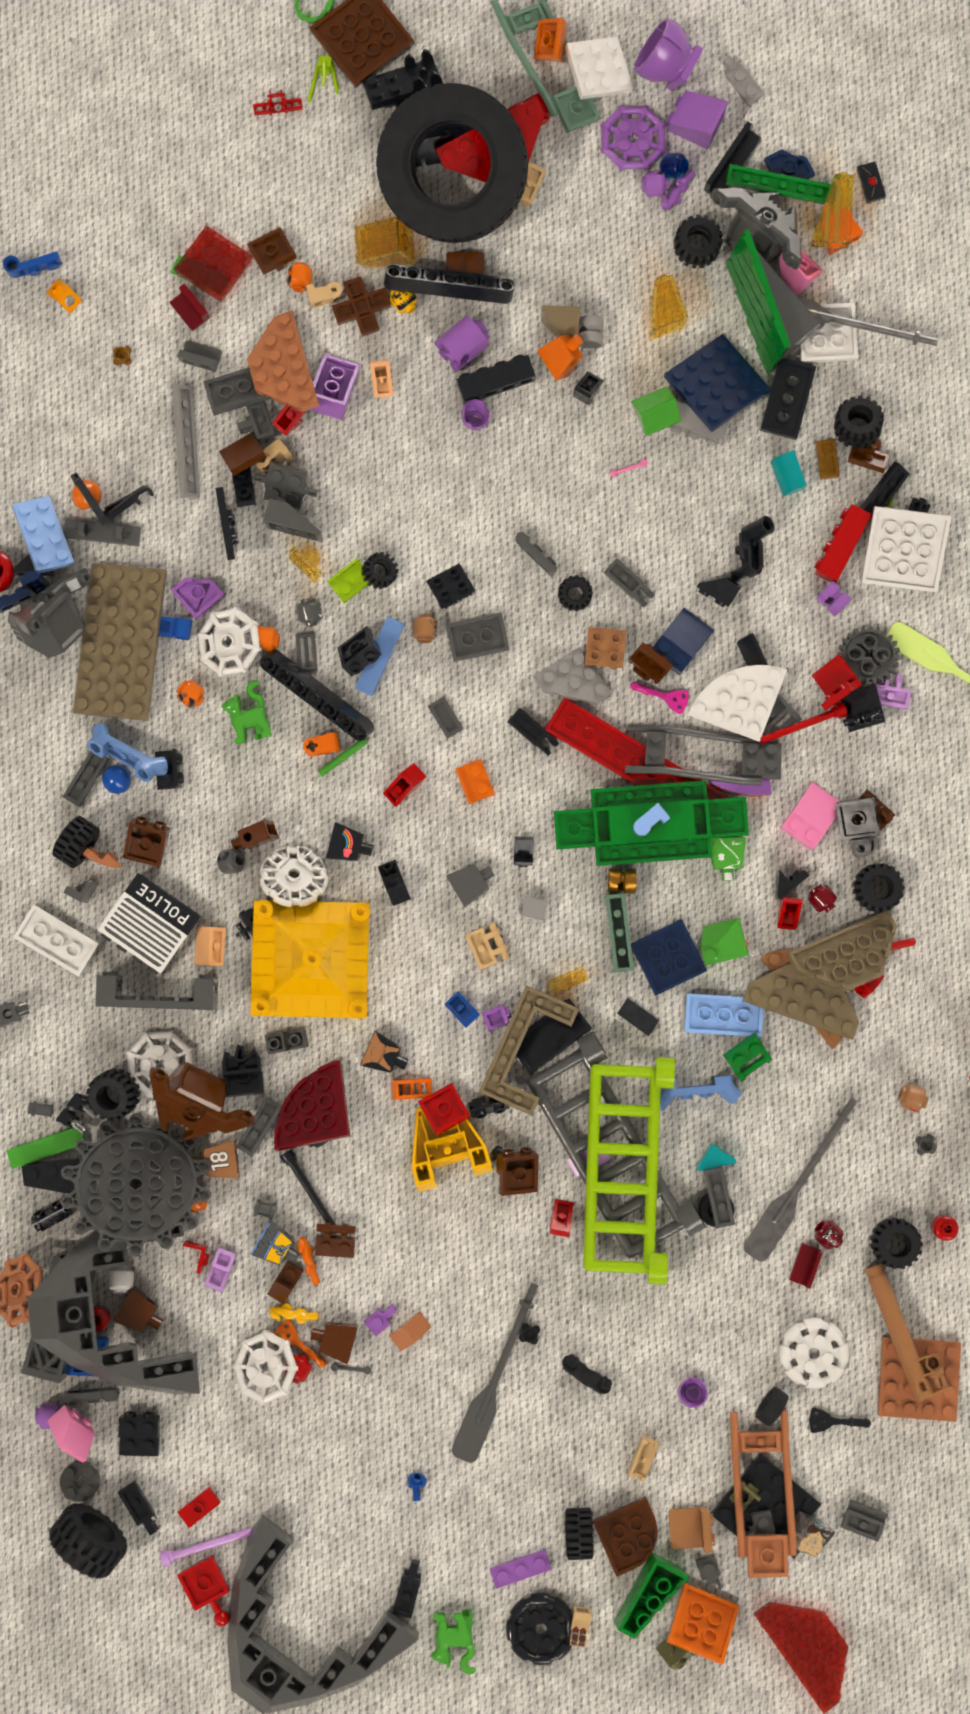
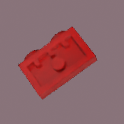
M840 654L812 674V677L826 695L825 699L827 701L821 704L825 711L862 685Z

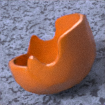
M84 480V484L98 504L101 500L99 486L93 481ZM74 486L71 498L74 505L81 510L90 509L91 507L77 486Z

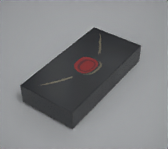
M876 161L857 166L856 169L867 204L885 199L886 194Z

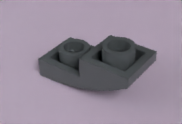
M306 1028L265 1035L268 1054L309 1047Z

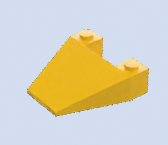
M422 1108L416 1109L412 1172L419 1192L438 1187L433 1169L470 1159L475 1177L493 1172L488 1149L468 1119L436 1136Z

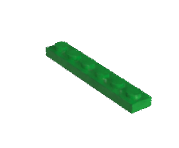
M733 164L728 166L725 183L728 186L758 192H777L779 196L831 205L833 207L837 205L840 188L837 185Z

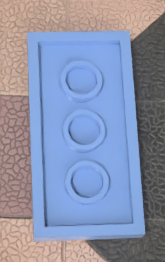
M47 496L12 504L14 515L35 571L44 573L74 566L73 557L50 497Z
M686 993L684 1032L750 1036L755 1033L758 1037H762L763 1008L743 1002V997Z

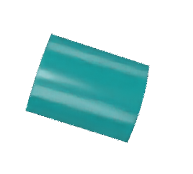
M794 450L770 461L783 497L806 488L807 484Z

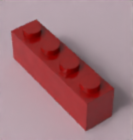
M853 504L848 509L844 508L840 515L842 519L840 525L836 524L831 533L834 536L832 541H827L822 550L825 552L823 558H818L814 566L817 569L815 575L830 583L838 581L872 515L871 513Z

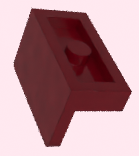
M184 283L179 287L180 294L170 301V305L191 331H194L206 322L210 316Z
M801 1243L789 1280L810 1289L823 1252L818 1248Z

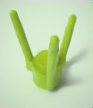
M321 55L318 57L308 103L312 100L318 73L321 75L322 86H325L326 76L331 73L335 92L339 94L335 73L336 66L332 65V57Z

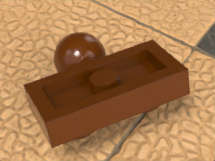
M878 438L875 444L872 442V445L868 448L866 446L864 449H859V447L852 449L847 462L884 474L890 455L879 451L882 443Z

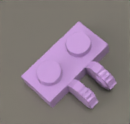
M897 673L895 687L889 686L890 680L885 677L883 685L876 684L882 706L905 710L909 708L911 690L901 688L902 674Z

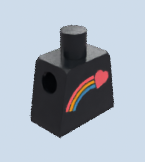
M335 822L326 858L330 860L358 861L360 854L371 856L373 845L363 843L364 834Z

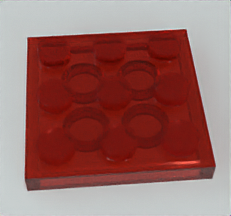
M205 226L175 266L174 272L219 302H222L249 266L253 256L213 229Z

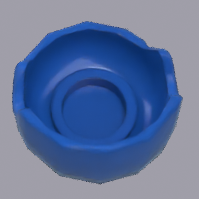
M122 764L109 766L102 776L103 786L110 793L120 794L125 792L131 785L130 770Z

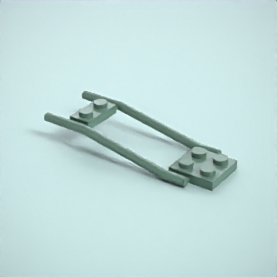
M492 0L490 3L500 25L544 100L551 118L559 116L566 133L599 121L601 117L594 102L600 99L599 97L580 100L577 87L550 97L514 36L538 27V20L554 18L547 1L538 0V4L511 13L505 17L498 0Z

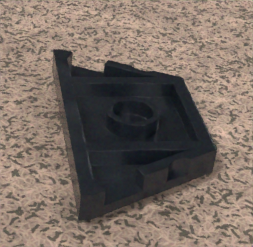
M218 487L215 490L227 560H235L236 544L239 543L238 534L235 528H233V525H236L235 516L232 510L229 509L223 487Z

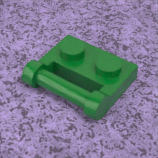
M755 1033L723 1054L740 1082L746 1080L745 1077L766 1062L770 1063L773 1060ZM757 1055H762L759 1059H757L752 1064L747 1066L745 1069L740 1071L739 1068H741L743 1065L748 1063Z

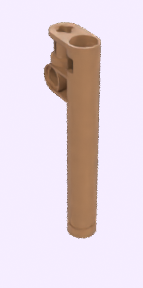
M883 1263L864 1269L915 1402L951 1390V1385H947L943 1375L945 1372L942 1367L943 1361L941 1357L936 1354H926L919 1357L887 1273L884 1271ZM930 1358H933L935 1361V1366L932 1369L928 1365Z

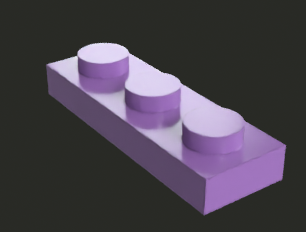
M545 1549L490 1568L496 1589L552 1570Z

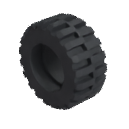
M74 1503L67 1506L50 1528L49 1541H51V1546L55 1549V1553L65 1563H68L72 1569L79 1571L82 1575H88L90 1578L96 1577V1579H101L109 1576L127 1551L126 1537L123 1536V1532L117 1527V1524L112 1522L107 1515L102 1514L98 1509L95 1510L92 1506H85L83 1503Z

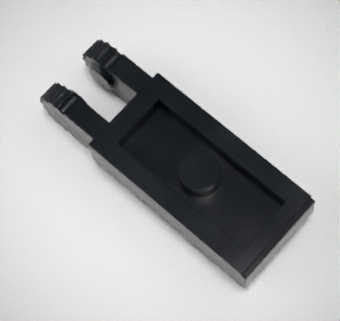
M521 708L507 721L509 725L547 756L551 754L550 750L540 743L544 738L552 746L557 747L559 745L548 734V731Z

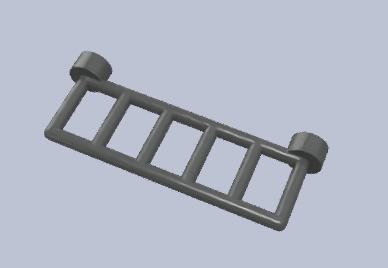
M593 1031L577 1040L580 1050L528 1080L531 1092L540 1098L538 1104L585 1185L587 1164L581 1152L587 1149L588 1135L574 1143L561 1119L589 1103V1090L555 1109L541 1085L583 1062L590 1074L592 1065L599 1064L608 1058ZM602 1076L601 1096L606 1104H620L607 1080ZM614 1116L615 1120L600 1128L599 1142L622 1130L630 1144H643L627 1116ZM629 1156L599 1173L598 1181L609 1182L640 1163L646 1171L647 1156ZM658 1170L657 1199L661 1197L674 1221L656 1231L655 1245L684 1228L689 1236L706 1228L691 1200L681 1206L678 1205ZM597 1193V1206L606 1221H619L644 1207L645 1195H639L613 1210L604 1193ZM613 1233L628 1258H634L643 1252L644 1238L633 1244L627 1234Z

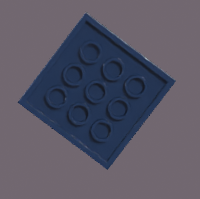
M723 334L664 374V378L711 432L768 394L771 389Z

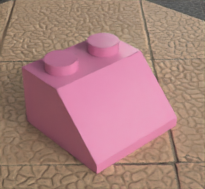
M64 1405L47 1422L58 1447L84 1463L87 1460L95 1435L92 1428L93 1423L87 1416H81L75 1408L71 1409Z

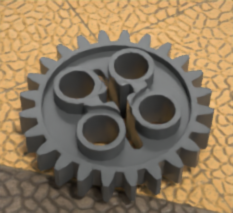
M871 625L868 630H865L864 626H862L861 632L855 628L854 635L848 633V639H842L844 645H839V650L842 652L837 654L843 657L861 683L865 682L866 687H868L869 682H872L873 686L876 685L877 681L883 684L884 677L890 680L891 676L889 673L895 674L896 670L894 668L899 667L897 661L900 660V655H897L900 652V648H894L897 645V641L891 642L893 635L887 637V630L880 633V627L873 631ZM870 640L874 642V645L867 646L865 641ZM856 652L860 657L854 659L850 654ZM885 654L888 658L880 660L877 656ZM865 666H870L873 670L871 672H866L863 670V668Z

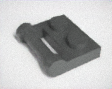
M779 694L763 735L771 733L769 729L786 713L789 714L790 718L777 730L802 720L798 713ZM777 738V739H775V740H772V741H769V742H770V743H777L779 738Z

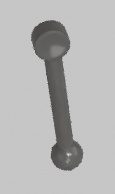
M336 1363L331 1365L332 1371L364 1372L366 1375L371 1373L370 1367L338 1366Z

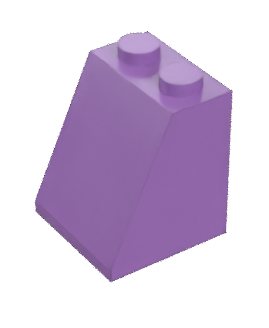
M685 90L683 96H679L675 103V107H677L675 112H671L666 123L669 124L667 131L708 150L724 118L728 101Z

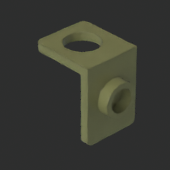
M741 1482L742 1491L748 1494L747 1501L743 1502V1510H745L754 1498L758 1501L761 1498L758 1494L759 1490L752 1483ZM733 1492V1493L729 1496V1498H730V1500H731L732 1502L735 1503L734 1492Z

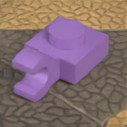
M393 1303L383 1312L378 1308L364 1320V1323L377 1337L391 1324L388 1318L394 1315L398 1309Z

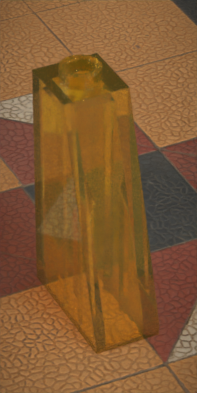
M846 172L834 175L811 238L810 247L848 249L851 243L854 175H849Z

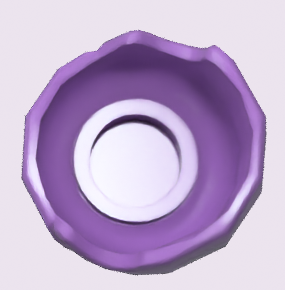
M475 398L469 400L463 406L461 418L468 429L477 431L483 429L489 422L490 411L485 406L484 401Z
M687 1378L680 1384L678 1396L685 1406L698 1408L706 1402L708 1391L706 1385L700 1379Z

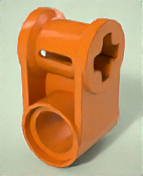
M337 732L308 738L303 744L305 753L311 757L332 754L331 752L333 751L336 753L341 751ZM310 743H313L314 745L318 746L315 747L314 752H311L310 749H307V747L310 746Z

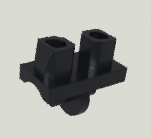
M253 908L239 913V917L246 927L244 928L241 922L236 924L239 930L235 934L237 938L243 936L245 941L249 940L248 931L253 937Z

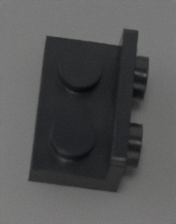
M177 749L155 752V757H165L168 765L166 775L156 776L157 790L181 788V784L184 783L183 772H180V765L183 764L182 753H179Z

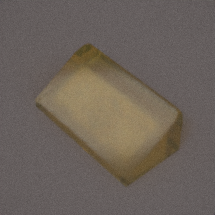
M580 967L549 979L548 984L554 994L585 982L589 978L584 968Z

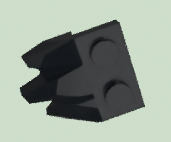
M238 1044L234 1056H231L229 1052H224L222 1072L225 1081L226 1098L264 1094L263 1069L258 1053L253 1049L249 1055H245L244 1046Z

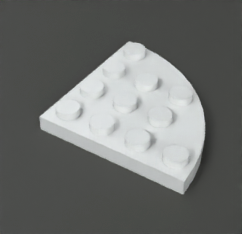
M752 665L729 671L711 682L700 693L688 715L760 742V737H762L787 669L770 665Z

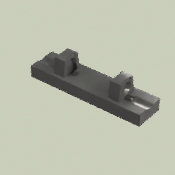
M65 518L63 534L68 539L139 547L142 528L112 523L102 525L101 522ZM85 526H88L87 535L85 533Z

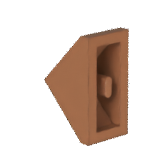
M419 1311L390 1334L389 1337L399 1350L402 1351L416 1343L431 1326Z

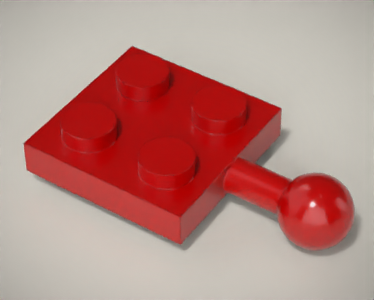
M212 1555L178 1573L177 1577L194 1611L210 1603L215 1613V1624L220 1627L227 1625L230 1619L229 1614L221 1609L217 1599L230 1593V1588L214 1556Z

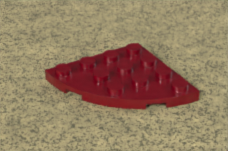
M340 1060L317 1068L315 1072L307 1077L305 1076L291 1090L280 1109V1116L277 1126H275V1151L351 1137L342 1063Z

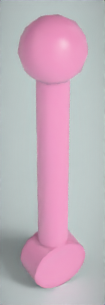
M642 459L640 463L619 470H611L610 475L616 477L619 473L640 466L646 467L648 461Z

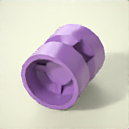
M832 581L816 597V600L823 606L827 605V610L835 617L852 598L845 592L841 593V588Z

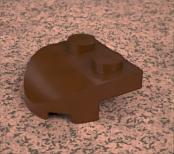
M644 642L628 660L630 664L633 663V671L645 681L652 679L655 684H658L673 667L666 657L660 656L651 645Z

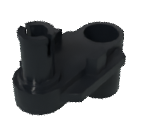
M763 516L741 529L739 545L735 547V553L739 555L742 566L731 571V578L735 582L740 581L746 576L749 578L755 577L762 572L764 557L761 539L773 533L775 529L770 517Z

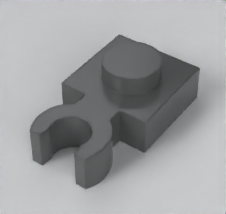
M710 1555L695 1560L701 1580H708L706 1583L707 1591L712 1593L710 1588L712 1584H717L718 1589L721 1590V1583L715 1578L720 1576L715 1556Z

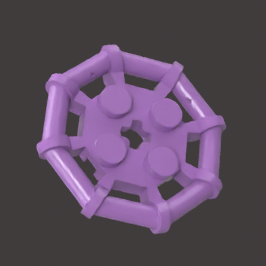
M620 105L600 125L602 131V147L600 151L618 167V170L644 169L646 171L667 150L665 147L666 123L662 122L647 105ZM627 114H640L639 119H628ZM645 116H646L655 126H653L652 128H650L649 125H648V123H647L646 121H644ZM621 117L623 121L619 123V126L617 128L612 126ZM658 132V144L652 143V134ZM609 133L614 134V143L609 144ZM631 134H635V136L639 139H636L635 142H632V140L628 139V137H630ZM612 150H619L623 155L622 159H620ZM647 150H654L647 159L644 157ZM627 158H639L640 161H627Z

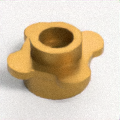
M115 347L113 349V363L116 366L120 364L130 365L132 363L130 359L131 348Z

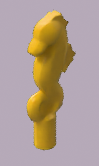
M288 1303L282 1306H273L269 1309L271 1318L276 1319L278 1322L281 1321L280 1316L289 1320L296 1318L299 1324H303L307 1320H318V1313L307 1312L303 1308L292 1311V1307Z

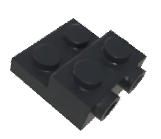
M368 626L338 647L342 668L351 677L359 674L364 667L374 663L381 655L379 644L374 640L372 630Z
M132 1411L124 1412V1415L119 1417V1456H159L160 1416L155 1415V1412H144L143 1415H136V1412Z

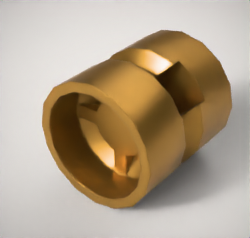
M609 868L608 893L623 891L625 894H635L636 869H625L622 872L617 868Z

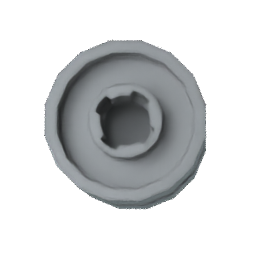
M596 315L581 316L579 322L581 333H579V336L582 338L583 344L580 347L595 349L602 347L603 334L601 331H603V318Z

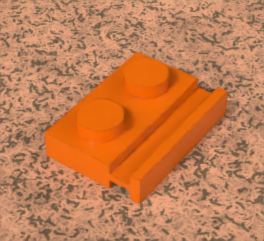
M481 759L455 769L469 805L495 795Z

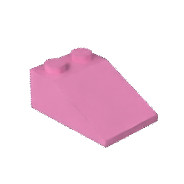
M812 782L779 829L807 849L813 850L837 815L835 803L840 801Z

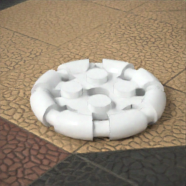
M297 845L296 847L284 846L271 852V856L264 859L259 871V875H261L259 881L264 893L268 897L271 896L277 904L286 907H292V905L303 907L315 902L317 897L325 892L329 881L327 877L328 868L324 860L320 856L315 855L313 850ZM289 855H297V859H290ZM296 872L299 874V877L291 878L289 874ZM275 874V877H269V875ZM310 886L314 889L312 892L308 889ZM277 887L281 889L279 893L275 890Z
M821 1318L803 1319V1322L793 1324L783 1335V1343L779 1346L780 1364H783L784 1372L789 1379L797 1385L802 1384L805 1385V1388L821 1389L825 1388V1385L829 1383H835L845 1372V1364L849 1361L848 1343L844 1341L842 1331L833 1323L824 1322ZM820 1328L826 1330L824 1336L818 1334ZM807 1329L809 1333L802 1336L800 1331ZM836 1340L838 1346L833 1348L830 1342ZM791 1341L797 1342L795 1349L789 1347ZM817 1348L819 1350L818 1357L810 1358L809 1350ZM833 1357L839 1359L837 1365L832 1364L834 1361ZM795 1358L797 1364L792 1366L790 1361ZM804 1370L810 1373L808 1378L802 1376ZM826 1370L827 1376L821 1378L819 1373Z

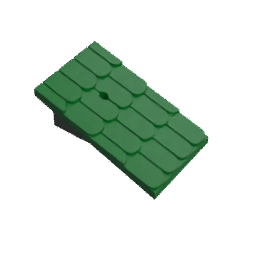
M748 228L743 232L729 259H727L726 267L737 290L735 293L746 314V323L756 342L757 347L755 349L768 374L777 363L811 336L819 322L756 250Z

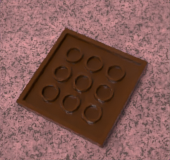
M345 0L309 27L310 32L328 55L332 57V60L354 88L362 84L363 80L374 75L414 45L413 38L382 0Z

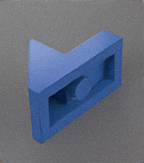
M459 991L444 1004L465 1028L480 1015Z

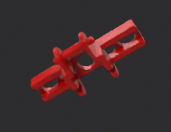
M280 90V93L271 94V91H269L267 97L270 99H267L268 102L253 104L254 115L269 114L272 116L274 113L285 112V114H288L289 111L303 110L301 98L286 100V97H283L285 93ZM281 97L282 102L273 103L272 98ZM299 102L300 106L293 107V104ZM275 105H281V110L276 111L274 108ZM262 107L263 111H256V108Z

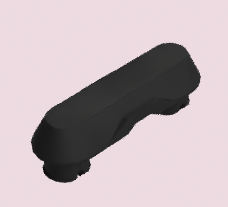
M574 1354L563 1358L562 1366L567 1373L599 1394L609 1393L612 1386L611 1379H607L608 1377L601 1376L587 1368Z

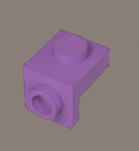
M503 1004L482 1013L489 1032L508 1025L510 1022L509 1018H512L509 1008H505Z

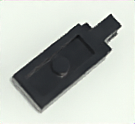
M136 1480L120 1489L118 1494L136 1525L140 1526L141 1529L145 1527L150 1536L157 1532L159 1528L154 1522L157 1519L155 1512Z
M412 1559L410 1569H404L392 1614L412 1618L421 1583L422 1573L417 1572L420 1561Z

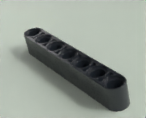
M390 264L386 267L383 282L387 289L394 291L508 304L512 301L515 289V282L510 278Z
M273 650L261 658L260 666L264 671L355 740L363 741L374 731V725L371 720L280 651Z

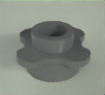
M932 1135L916 1137L915 1142L918 1146L917 1153L919 1155L935 1153L936 1148Z

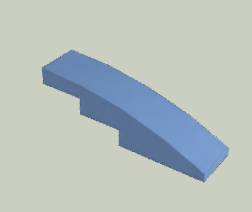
M387 616L376 639L381 655L374 663L364 667L355 689L370 696L374 695L380 678L383 676L405 626L404 623Z

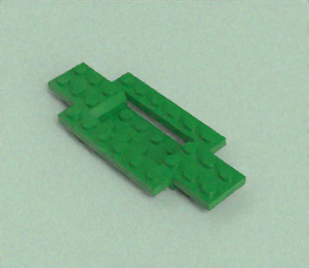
M706 781L590 789L592 808L553 812L556 850L595 847L596 866L712 858L711 838L749 836L746 797L708 800ZM658 803L670 819L664 824L659 820L651 827L647 835L637 836L633 831L634 823Z

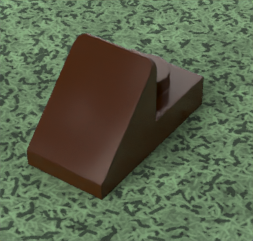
M287 1261L267 1295L284 1305L304 1270Z

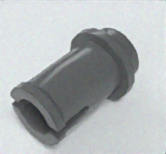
M36 1101L30 1102L28 1114H31L33 1117L34 1115L52 1117L54 1106L39 1104Z

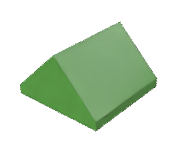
M666 386L631 401L646 436L681 422L676 398Z

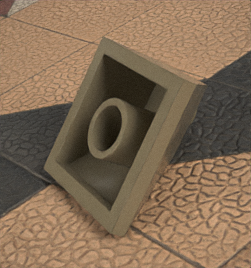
M542 305L541 322L556 337L570 335L572 338L574 335H579L580 307Z

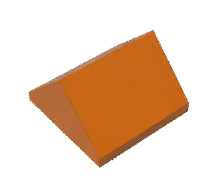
M563 18L538 20L534 51L535 60L562 63L567 22Z

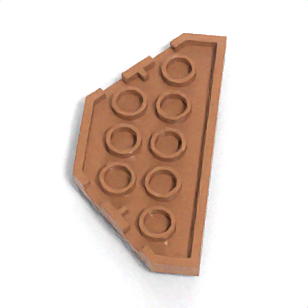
M292 311L274 316L247 358L255 390L259 395H266L274 401L283 405H290L300 412L320 406L294 314Z

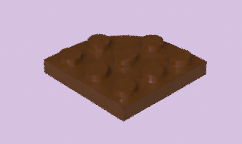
M646 1496L593 1519V1524L616 1577L639 1567L651 1556L657 1541L658 1529L656 1519Z

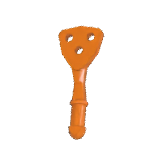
M287 1319L278 1326L274 1335L278 1336V1334H281L282 1339L289 1340L291 1345L300 1348L319 1367L327 1365L326 1360L319 1356L314 1349H310L302 1343L295 1326L290 1320Z

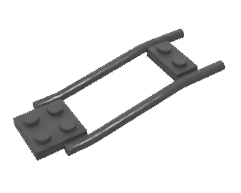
M628 725V732L647 733L645 766L626 765L625 773L667 774L739 785H761V779L781 780L782 744L780 743L761 744L745 736L665 725ZM666 733L743 744L742 777L665 767Z

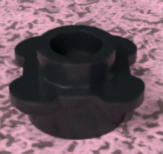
M528 1323L522 1324V1334L519 1336L520 1341H526L533 1345L537 1344L540 1327L538 1325L530 1326Z

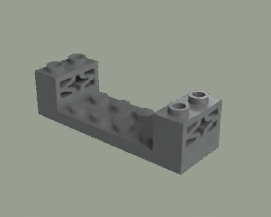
M102 971V975H97L95 1006L217 1010L219 979H214V975H199V978H194L193 998L179 997V1001H174V997H160V1000H155V996H140V1000H136V996L122 995L123 976H118V972Z

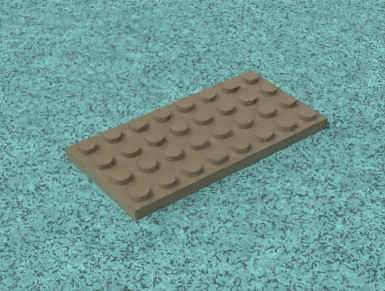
M92 563L84 620L85 632L82 636L73 707L74 714L142 721L149 720L167 575L165 569Z

